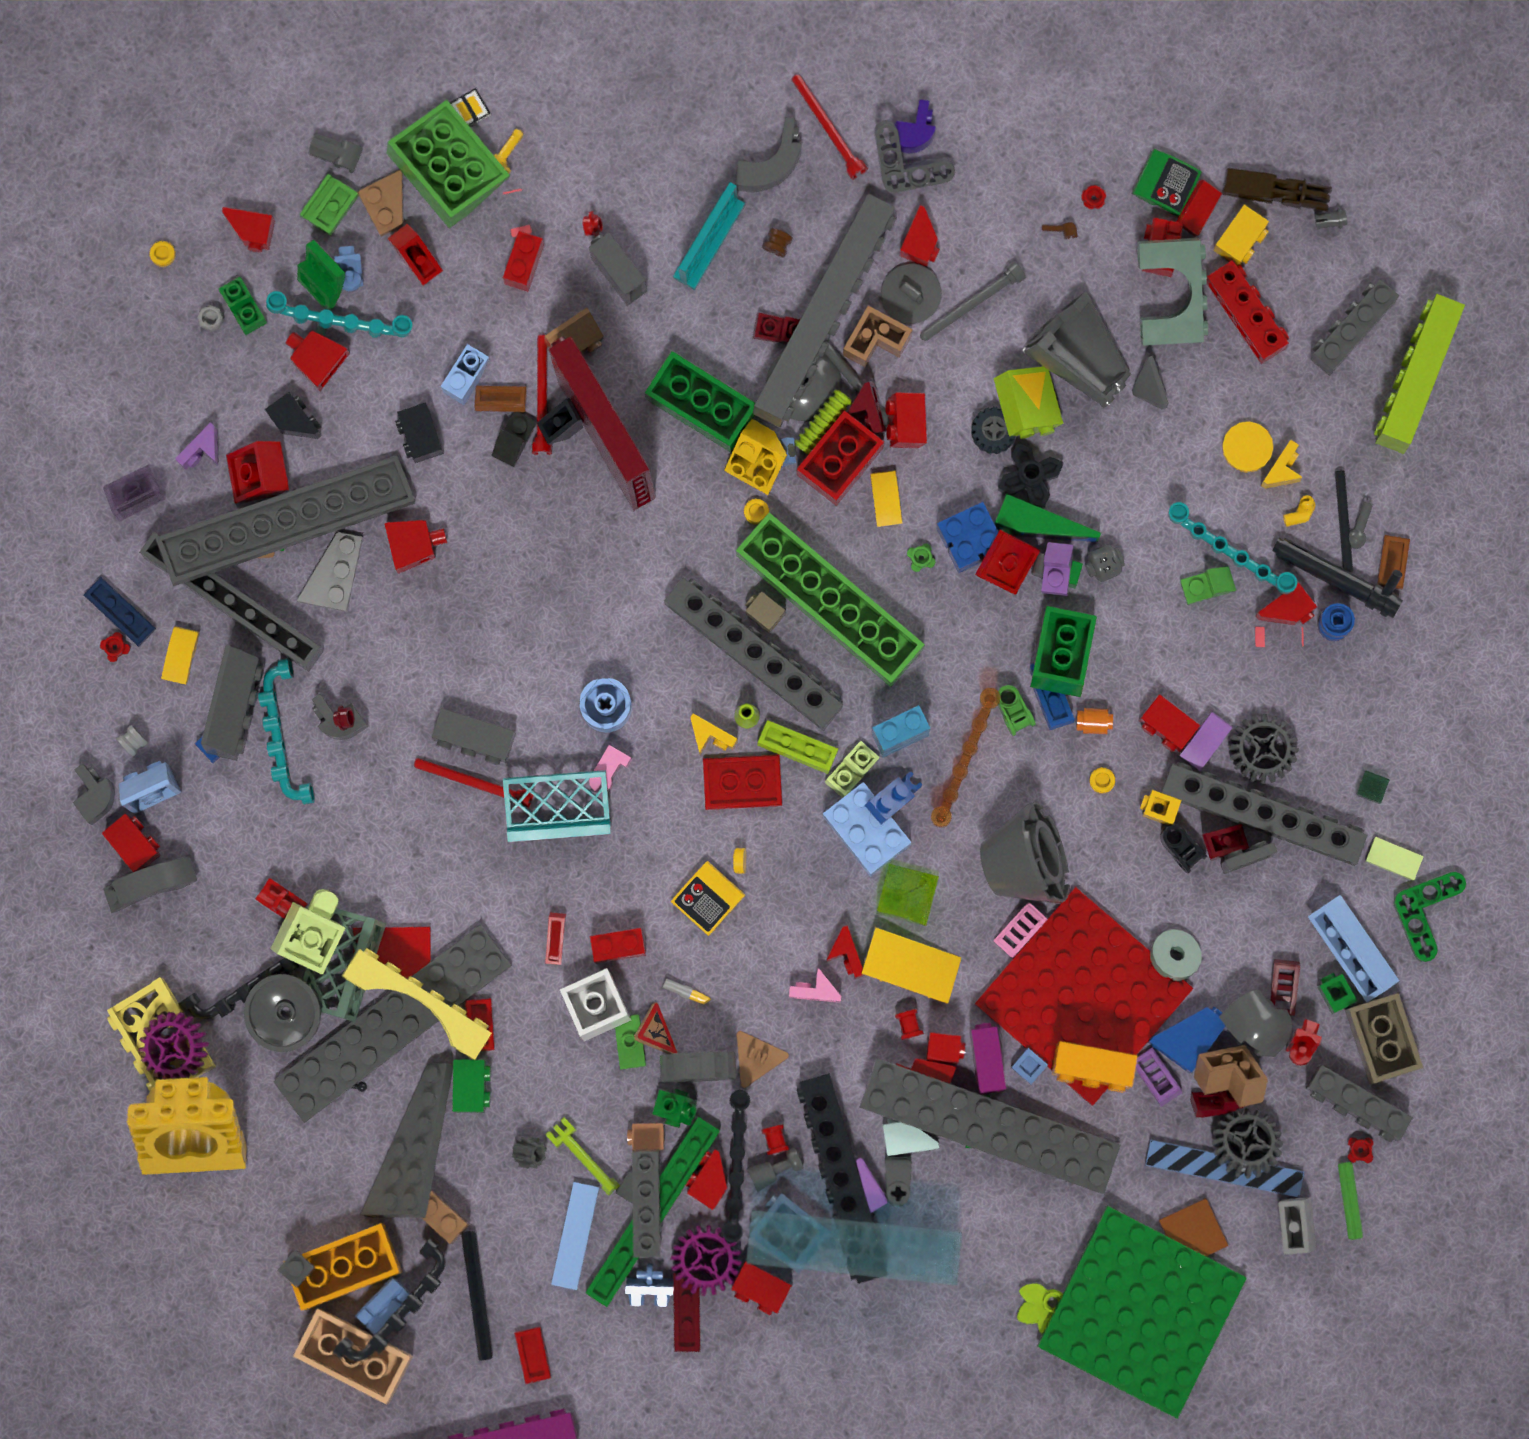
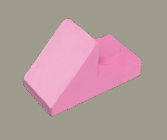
M819 968L817 971L816 988H811V983L796 982L795 987L790 986L789 998L841 1003V995Z

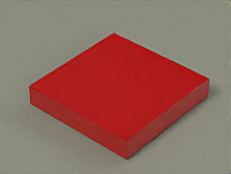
M999 530L975 575L1016 595L1040 550Z

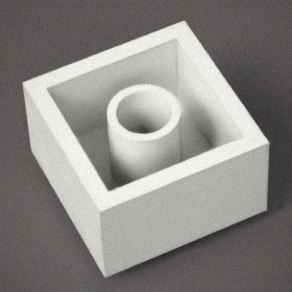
M604 969L560 989L576 1029L583 1041L631 1021L615 981L608 969Z

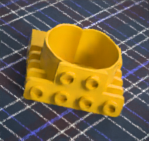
M207 1077L156 1080L155 1086L146 1097V1103L129 1105L127 1125L130 1128V1134L135 1144L137 1160L142 1175L246 1169V1142L243 1131L238 1124L233 1100L230 1099L226 1091L216 1084L209 1082Z

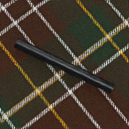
M1335 471L1343 569L1353 572L1352 549L1349 541L1350 525L1345 471Z

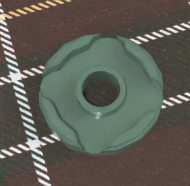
M1172 929L1164 931L1152 944L1150 959L1153 967L1165 978L1169 977L1176 981L1188 979L1198 970L1201 964L1202 952L1199 944L1190 934L1182 930ZM1170 950L1178 951L1181 955V960H1174L1170 955Z

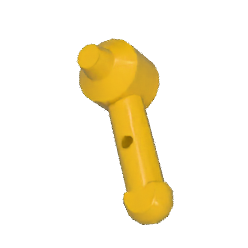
M519 129L513 131L498 155L494 154V157L509 174L511 170L507 167L506 159L524 136L523 132Z

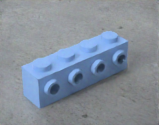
M1341 895L1308 916L1366 1003L1399 982V979Z

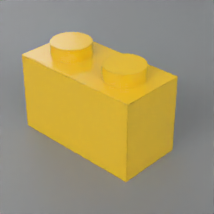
M1243 205L1216 243L1213 251L1228 261L1233 260L1236 266L1242 262L1247 264L1255 253L1252 247L1256 242L1261 244L1268 235L1269 231L1266 228L1269 221L1246 205Z

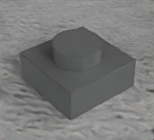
M294 1250L278 1268V1271L294 1286L299 1287L316 1267L297 1250Z

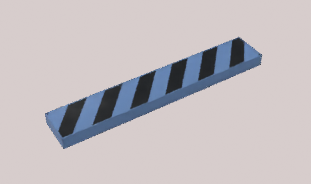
M1150 1140L1145 1166L1292 1197H1300L1304 1176L1302 1171L1270 1165L1271 1170L1268 1173L1261 1170L1260 1177H1256L1253 1171L1249 1179H1246L1245 1172H1241L1240 1176L1236 1177V1169L1232 1168L1230 1172H1227V1163L1219 1165L1218 1161L1222 1156H1215L1212 1152Z

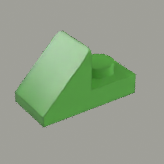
M1229 566L1207 569L1205 573L1180 580L1187 605L1236 591Z

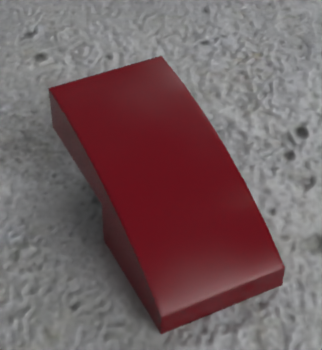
M1229 1090L1206 1095L1204 1092L1191 1093L1190 1101L1196 1118L1222 1115L1243 1108L1239 1107Z

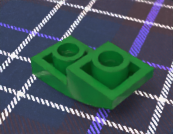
M241 277L219 288L220 293L245 335L267 324Z

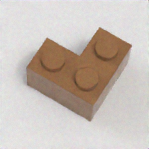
M867 306L843 349V356L866 367L878 346L900 358L912 337L913 329Z
M1245 1045L1198 1054L1194 1079L1205 1095L1229 1090L1239 1107L1263 1102L1268 1078Z

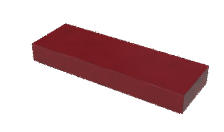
M673 1273L674 1352H700V1288L697 1287L695 1294H692L691 1289L693 1285L689 1284L684 1289L682 1284L686 1279L682 1278L676 1281L675 1277L679 1273ZM700 1273L691 1274L693 1277L700 1280Z

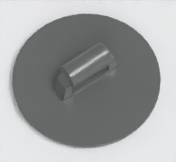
M904 264L893 269L886 276L881 288L882 304L887 313L895 320L907 324L920 323L930 318L939 307L941 286L937 277L928 268L918 264Z

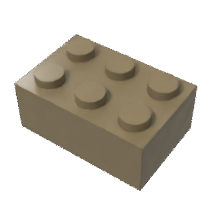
M1399 993L1345 1010L1370 1085L1424 1068Z

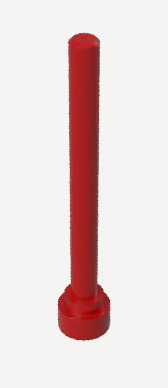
M799 74L793 76L792 82L845 160L846 172L851 180L857 178L856 174L858 172L864 174L868 170L864 161L854 157Z
M545 335L537 336V422L547 415V345L545 343ZM537 425V437L534 438L532 443V454L538 455V452H547V455H551L552 444H547Z
M419 758L414 762V768L504 798L503 786ZM525 788L523 790L518 789L517 791L509 789V793L517 800L527 791ZM530 792L521 802L528 809L531 805L529 801H532L534 796Z

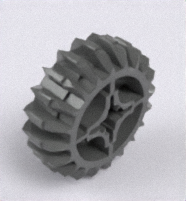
M1267 714L1262 715L1261 722H1259L1256 715H1253L1252 725L1247 719L1243 720L1242 723L1245 729L1240 726L1235 728V731L1240 736L1232 735L1230 737V740L1237 744H1232L1228 747L1230 751L1237 752L1230 756L1232 761L1239 760L1234 766L1235 770L1243 766L1245 770L1241 773V776L1245 777L1250 772L1252 773L1250 781L1254 782L1258 775L1260 776L1261 784L1265 783L1266 776L1269 777L1271 783L1275 782V773L1279 778H1284L1285 774L1282 768L1290 772L1292 767L1287 762L1295 763L1297 761V758L1290 755V753H1298L1299 748L1291 747V744L1298 741L1297 737L1290 739L1288 737L1293 732V729L1289 728L1285 732L1282 728L1286 725V722L1282 721L1279 726L1276 725V716H1273L1271 721L1267 722ZM1256 729L1272 731L1267 738H1259L1256 735L1250 734L1251 731ZM1278 736L1284 745L1283 758L1279 756V753L1274 748V742ZM1244 739L1249 742L1254 751L1250 761L1244 755ZM1269 739H1271V742L1268 745L1269 747L1267 748L1268 752L1270 753L1266 754L1265 752L1264 754H1261L1257 759L1256 756L1259 754L1260 746L1258 744L1261 743V745H1263L1264 743H1267ZM1262 759H1267L1277 764L1276 767L1270 769L1255 767Z
M1245 1108L1242 1115L1237 1109L1234 1111V1117L1228 1113L1224 1117L1225 1121L1220 1120L1217 1126L1219 1129H1215L1213 1132L1216 1139H1213L1212 1145L1219 1147L1213 1153L1215 1156H1222L1218 1161L1219 1165L1227 1163V1172H1230L1232 1168L1236 1169V1177H1239L1241 1172H1245L1246 1179H1249L1252 1171L1256 1177H1260L1261 1170L1268 1173L1271 1170L1270 1165L1276 1166L1278 1162L1276 1158L1282 1154V1151L1278 1148L1283 1146V1141L1277 1139L1281 1136V1131H1273L1277 1124L1276 1122L1268 1124L1269 1116L1267 1114L1264 1115L1263 1119L1258 1117L1260 1114L1259 1110L1250 1115L1249 1108ZM1248 1125L1246 1132H1229L1237 1126ZM1257 1129L1264 1135L1267 1144L1259 1139L1256 1133ZM1249 1134H1250V1138H1249V1141H1251L1250 1147H1248V1149H1247V1151H1246V1153H1245L1244 1151H1245L1246 1146L1244 1145V1143H1245L1244 1141H1245V1139L1248 1138V1136H1249ZM1228 1142L1230 1143V1146H1233L1238 1150V1157H1236L1231 1152L1228 1146ZM1261 1153L1265 1155L1257 1161H1246L1247 1157L1251 1154L1259 1155Z

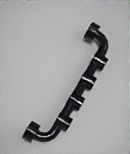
M284 957L208 1009H201L197 1005L201 1000L196 993L191 994L178 1003L183 1012L189 1010L194 1017L199 1019H210L218 1014L223 1018L235 1010L232 1006L240 999L243 1004L246 1002L248 994L258 982L269 976L277 975L282 971L289 974L298 968L299 964Z
M744 1090L734 1091L729 1099L730 1105L735 1109L734 1121L731 1124L733 1147L730 1149L732 1167L731 1174L728 1177L730 1184V1199L727 1202L729 1220L722 1228V1235L729 1242H736L743 1235V1228L739 1224V1212L742 1209L740 1192L741 1185L744 1182L742 1175V1160L745 1157L743 1138L747 1130V1125L744 1121L745 1109L749 1107L751 1101L749 1094Z
M431 1237L421 1248L419 1253L427 1260L431 1256L434 1258V1268L422 1279L416 1289L407 1296L402 1305L370 1339L365 1348L360 1351L353 1350L354 1343L349 1338L344 1337L332 1352L340 1360L345 1356L352 1361H363L368 1359L375 1351L381 1354L390 1343L386 1338L391 1332L394 1331L398 1334L407 1324L404 1317L410 1311L413 1314L417 1313L424 1304V1301L421 1300L423 1295L427 1291L433 1294L442 1283L438 1278L445 1269L446 1261L439 1249L440 1242Z

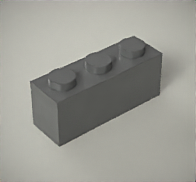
M441 708L432 739L437 741L436 746L451 750V747L454 746L461 749V754L474 758L476 754L486 756L485 761L500 765V761L507 763L516 733L513 730Z

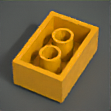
M1059 1042L1056 1046L1051 1075L1057 1076L1056 1081L1072 1083L1074 1079L1083 1081L1082 1086L1098 1088L1102 1084L1108 1086V1091L1123 1093L1126 1089H1130L1133 1086L1138 1056Z

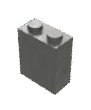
M607 233L605 236L600 234L591 241L589 251L592 261L626 306L647 292L645 279L610 233Z

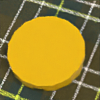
M1250 421L1238 423L1231 427L1224 437L1222 444L1223 456L1227 463L1236 470L1245 473L1256 472L1263 468L1271 458L1273 452L1272 437L1260 424Z

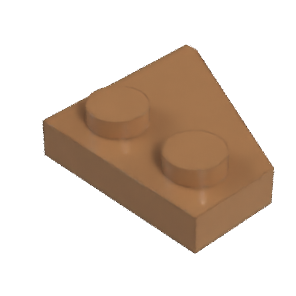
M401 170L357 192L381 237L403 226V174Z

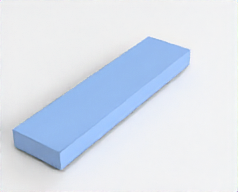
M573 1182L551 1285L574 1290L578 1289L599 1187Z

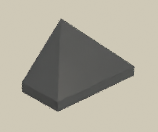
M1151 356L1147 358L1132 389V393L1134 396L1163 410L1168 407L1169 403L1154 358Z

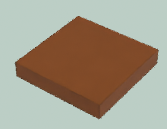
M1206 1198L1158 1220L1167 1237L1204 1256H1208L1228 1246Z

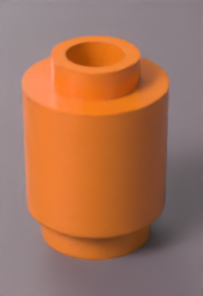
M1084 708V710H1077L1076 731H1083L1084 734H1107L1108 729L1113 730V714H1108V709Z

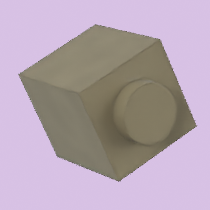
M762 591L758 596L754 594L745 604L747 607L746 615L769 634L786 614V611Z

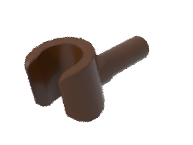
M1072 222L1058 226L1042 225V231L1063 232L1064 239H1071L1070 236L1072 238L1078 237L1076 225Z

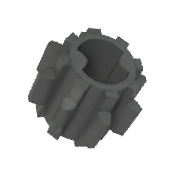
M521 1137V1140H517V1143L513 1145L512 1158L515 1159V1162L519 1163V1167L529 1169L542 1165L541 1162L546 1158V1148L543 1146V1143L539 1142V1138Z

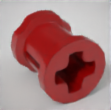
M917 1009L895 1015V1018L899 1020L903 1034L901 1040L924 1034L923 1030H920L917 1021Z
M783 1124L761 1130L762 1134H765L769 1149L767 1155L790 1150L789 1146L785 1143L782 1132L784 1129Z

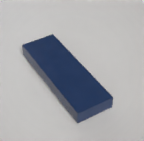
M102 577L85 592L84 596L138 647L156 630L145 617Z

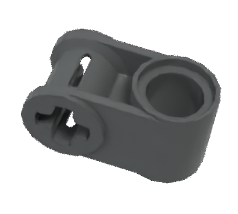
M885 1156L886 1198L892 1206H903L909 1200L912 1171L911 1157ZM897 1187L900 1188L901 1192L905 1193V1196L901 1197L900 1201H896V1198L891 1196V1192H895Z

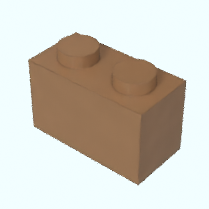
M430 1191L426 1218L422 1219L449 1244H453L470 1224L434 1191Z

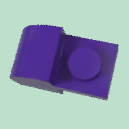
M919 99L916 123L896 121L895 126L898 131L902 153L920 152L926 149L933 141L936 126L926 125L932 123L933 109H929V100Z

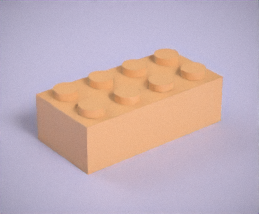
M323 1309L316 1310L293 1357L384 1404L390 1403L413 1358L411 1354L389 1344L381 1354L375 1351L368 1359L363 1361H352L345 1356L340 1360L332 1352L344 1337L349 1338L354 1343L353 1350L360 1351L365 1348L374 1335Z

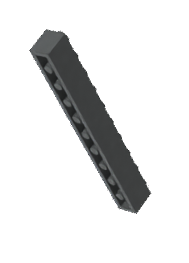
M870 194L867 195L756 401L753 411L754 415L778 427H781L784 420L787 422L790 420L795 410L792 407L795 399L800 400L805 392L806 386L803 385L807 377L812 379L818 366L815 364L818 356L823 358L829 344L826 341L830 335L835 336L840 326V322H838L840 315H846L852 302L849 301L852 293H858L863 283V280L860 279L863 272L868 273L873 265L874 259L871 257L875 251L880 252L885 242V238H883L885 231H891L897 217H894V206Z

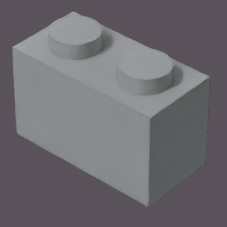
M1311 1197L1279 1201L1284 1254L1310 1253L1316 1250Z

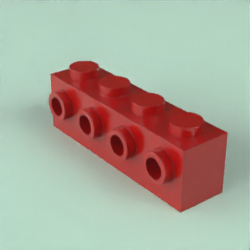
M1232 260L1208 275L1206 284L1254 355L1263 364L1287 348L1289 336L1283 327H1278L1274 322L1275 316L1268 306L1264 307L1259 300L1261 295L1254 285L1250 286L1245 279L1247 275L1242 266L1239 264L1236 266Z

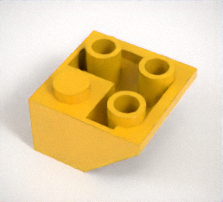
M752 419L741 432L724 471L769 495L787 454L776 433Z

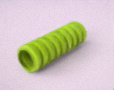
M836 389L833 391L834 395L828 397L829 402H825L823 404L825 407L818 410L820 413L813 416L815 418L814 421H810V426L804 428L805 432L799 434L800 438L794 440L795 445L805 454L809 455L842 412L848 410L846 407L853 404L852 400L841 391Z

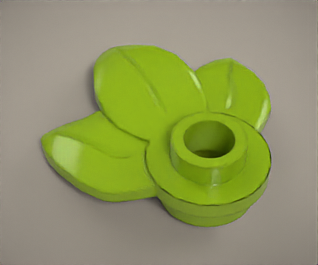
M1027 1284L1019 1289L1020 1295L1026 1302L1020 1307L1017 1320L1025 1324L1037 1323L1040 1333L1043 1334L1056 1306L1050 1307L1048 1300L1051 1297H1055L1058 1304L1062 1293L1056 1289L1047 1290L1040 1284Z

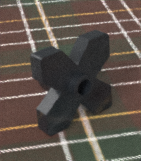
M1017 443L1011 459L1018 471L1004 474L999 483L998 491L1012 496L1026 489L1029 503L1044 509L1050 497L1044 482L1058 478L1063 462L1051 456L1037 462L1034 459L1031 448ZM1033 473L1035 478L1030 479L1026 477V474Z

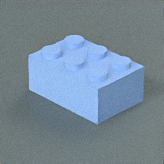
M863 782L825 811L823 818L871 877L911 846V841L892 817L881 825L864 806L874 795Z

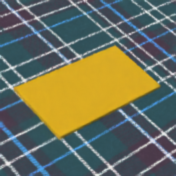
M875 927L861 974L948 1004L961 957Z

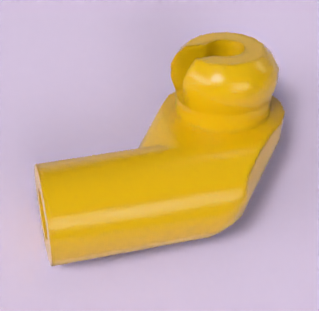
M1309 495L1303 496L1300 499L1296 512L1283 515L1285 527L1306 523L1310 520L1316 506L1313 497Z

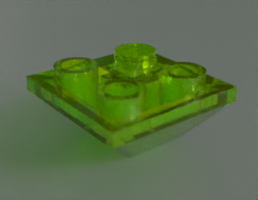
M889 864L876 914L927 926L939 876Z

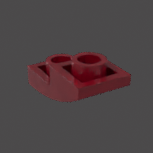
M759 312L756 315L752 339L788 344L801 319L788 316L782 318Z

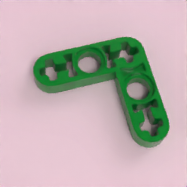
M1450 872L1403 890L1394 898V907L1415 958L1421 962L1433 960L1438 952L1436 942L1422 908L1462 893L1466 887V880L1458 872ZM1450 877H1453L1454 880H1460L1461 884L1457 886V891L1453 887L1444 890L1447 895L1442 896V889L1437 881L1441 880V885L1443 886L1450 882ZM1426 886L1435 888L1437 895L1434 900L1424 898L1422 892ZM1402 895L1412 899L1413 902L1409 904L1411 912L1417 909L1418 914L1411 915L1406 919L1404 918L1403 914H1407L1408 911L1405 906L1399 905V902L1402 901ZM1418 919L1422 923L1423 927L1420 933L1415 934L1409 930L1408 924L1410 920ZM1425 933L1428 938L1423 939L1426 947L1431 946L1432 951L1429 952L1430 957L1427 958L1425 954H1419L1418 950L1422 948L1420 940L1416 943L1413 941V938H1419Z

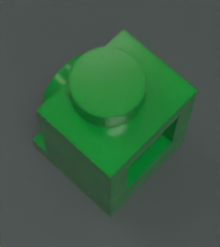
M1333 972L1320 979L1322 985L1317 988L1331 1014L1357 1002L1343 974L1336 977ZM1332 988L1339 990L1338 997L1331 996L1330 990Z

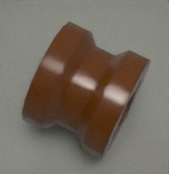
M770 228L768 241L763 243L762 248L769 253L784 258L787 254V245L792 243L793 238L781 230Z

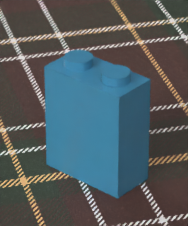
M919 705L872 727V737L882 758L928 737L930 733V726Z

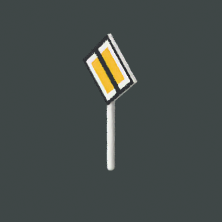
M476 88L449 102L469 127L491 115Z

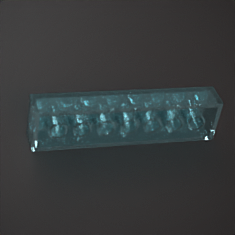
M752 1210L747 1264L957 1285L962 1232Z

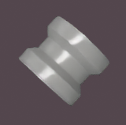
M132 725L127 728V732L124 735H119L116 738L132 757L137 754V750L140 747H145L148 744Z

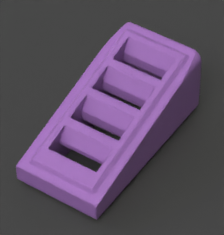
M1152 1047L1137 1057L1136 1071L1161 1107L1182 1094L1181 1088ZM1153 1058L1155 1062L1142 1070L1140 1065ZM1157 1067L1161 1069L1150 1078L1146 1075ZM1163 1076L1167 1078V1080L1156 1087L1152 1084ZM1171 1084L1173 1088L1160 1096L1158 1092Z
M859 1158L856 1160V1166L869 1211L872 1213L885 1205L888 1200L864 1160Z

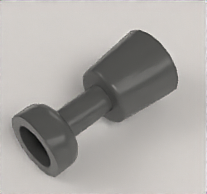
M795 1148L787 1151L786 1159L772 1166L770 1162H765L747 1169L757 1192L775 1182L777 1174L791 1167L794 1171L804 1169Z

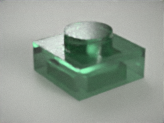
M1365 770L1356 796L1381 804L1390 779Z

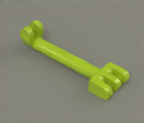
M563 1117L560 1121L567 1128L563 1131L556 1124L553 1128L559 1136L555 1138L550 1131L545 1135L557 1148L564 1143L600 1182L604 1192L610 1196L620 1184L613 1177L609 1178L574 1140L571 1135L577 1130Z

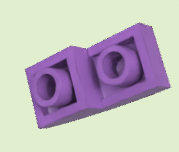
M1211 712L1179 756L1200 771L1228 735L1232 726Z

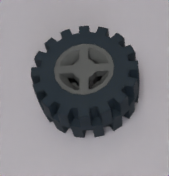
M997 406L985 408L973 420L971 435L974 444L981 451H985L988 454H1000V452L1008 450L1014 443L1016 436L1009 437L1002 409L997 408Z

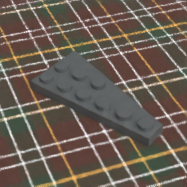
M448 1063L427 1064L360 1215L370 1218H426L453 1072L452 1065Z

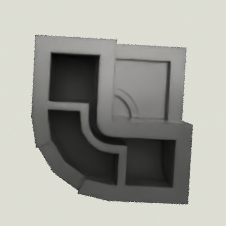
M1253 990L1244 994L1219 1016L1233 1036L1240 1043L1245 1040L1256 1049L1254 1052L1259 1056L1275 1057L1286 1046L1291 1037L1292 1020L1288 1011L1285 1009H1275L1274 1004L1268 998H1265L1259 990Z

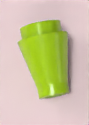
M745 703L735 710L734 719L740 727L749 729L758 723L760 713L756 706ZM745 710H750L751 715L749 717H744L742 715V712H745Z

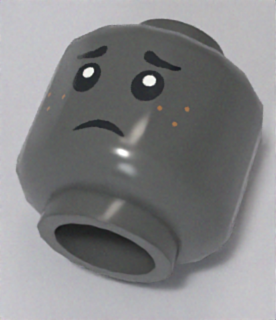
M1109 544L1089 552V562L1085 563L1089 576H1095L1100 582L1120 575L1122 567L1125 566L1120 550L1117 547L1113 548Z

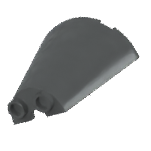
M1084 292L1063 307L1062 311L1054 318H1050L1029 338L1022 350L1027 356L1105 408L1114 401L1113 395L1118 394L1126 387L1124 382L1131 373L1089 295Z

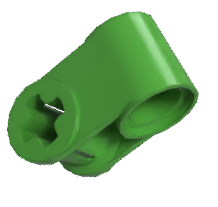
M1011 685L1000 688L995 700L1010 734L1015 736L1017 731L1029 725L1035 726V720L1029 708L1025 705L1019 691ZM1005 691L1011 692L1014 695V702L1012 704L1003 703L1001 693ZM1021 718H1024L1023 720H1021V721H1019V722H1017V723H1014L1015 721H1017V720H1019V719H1021Z

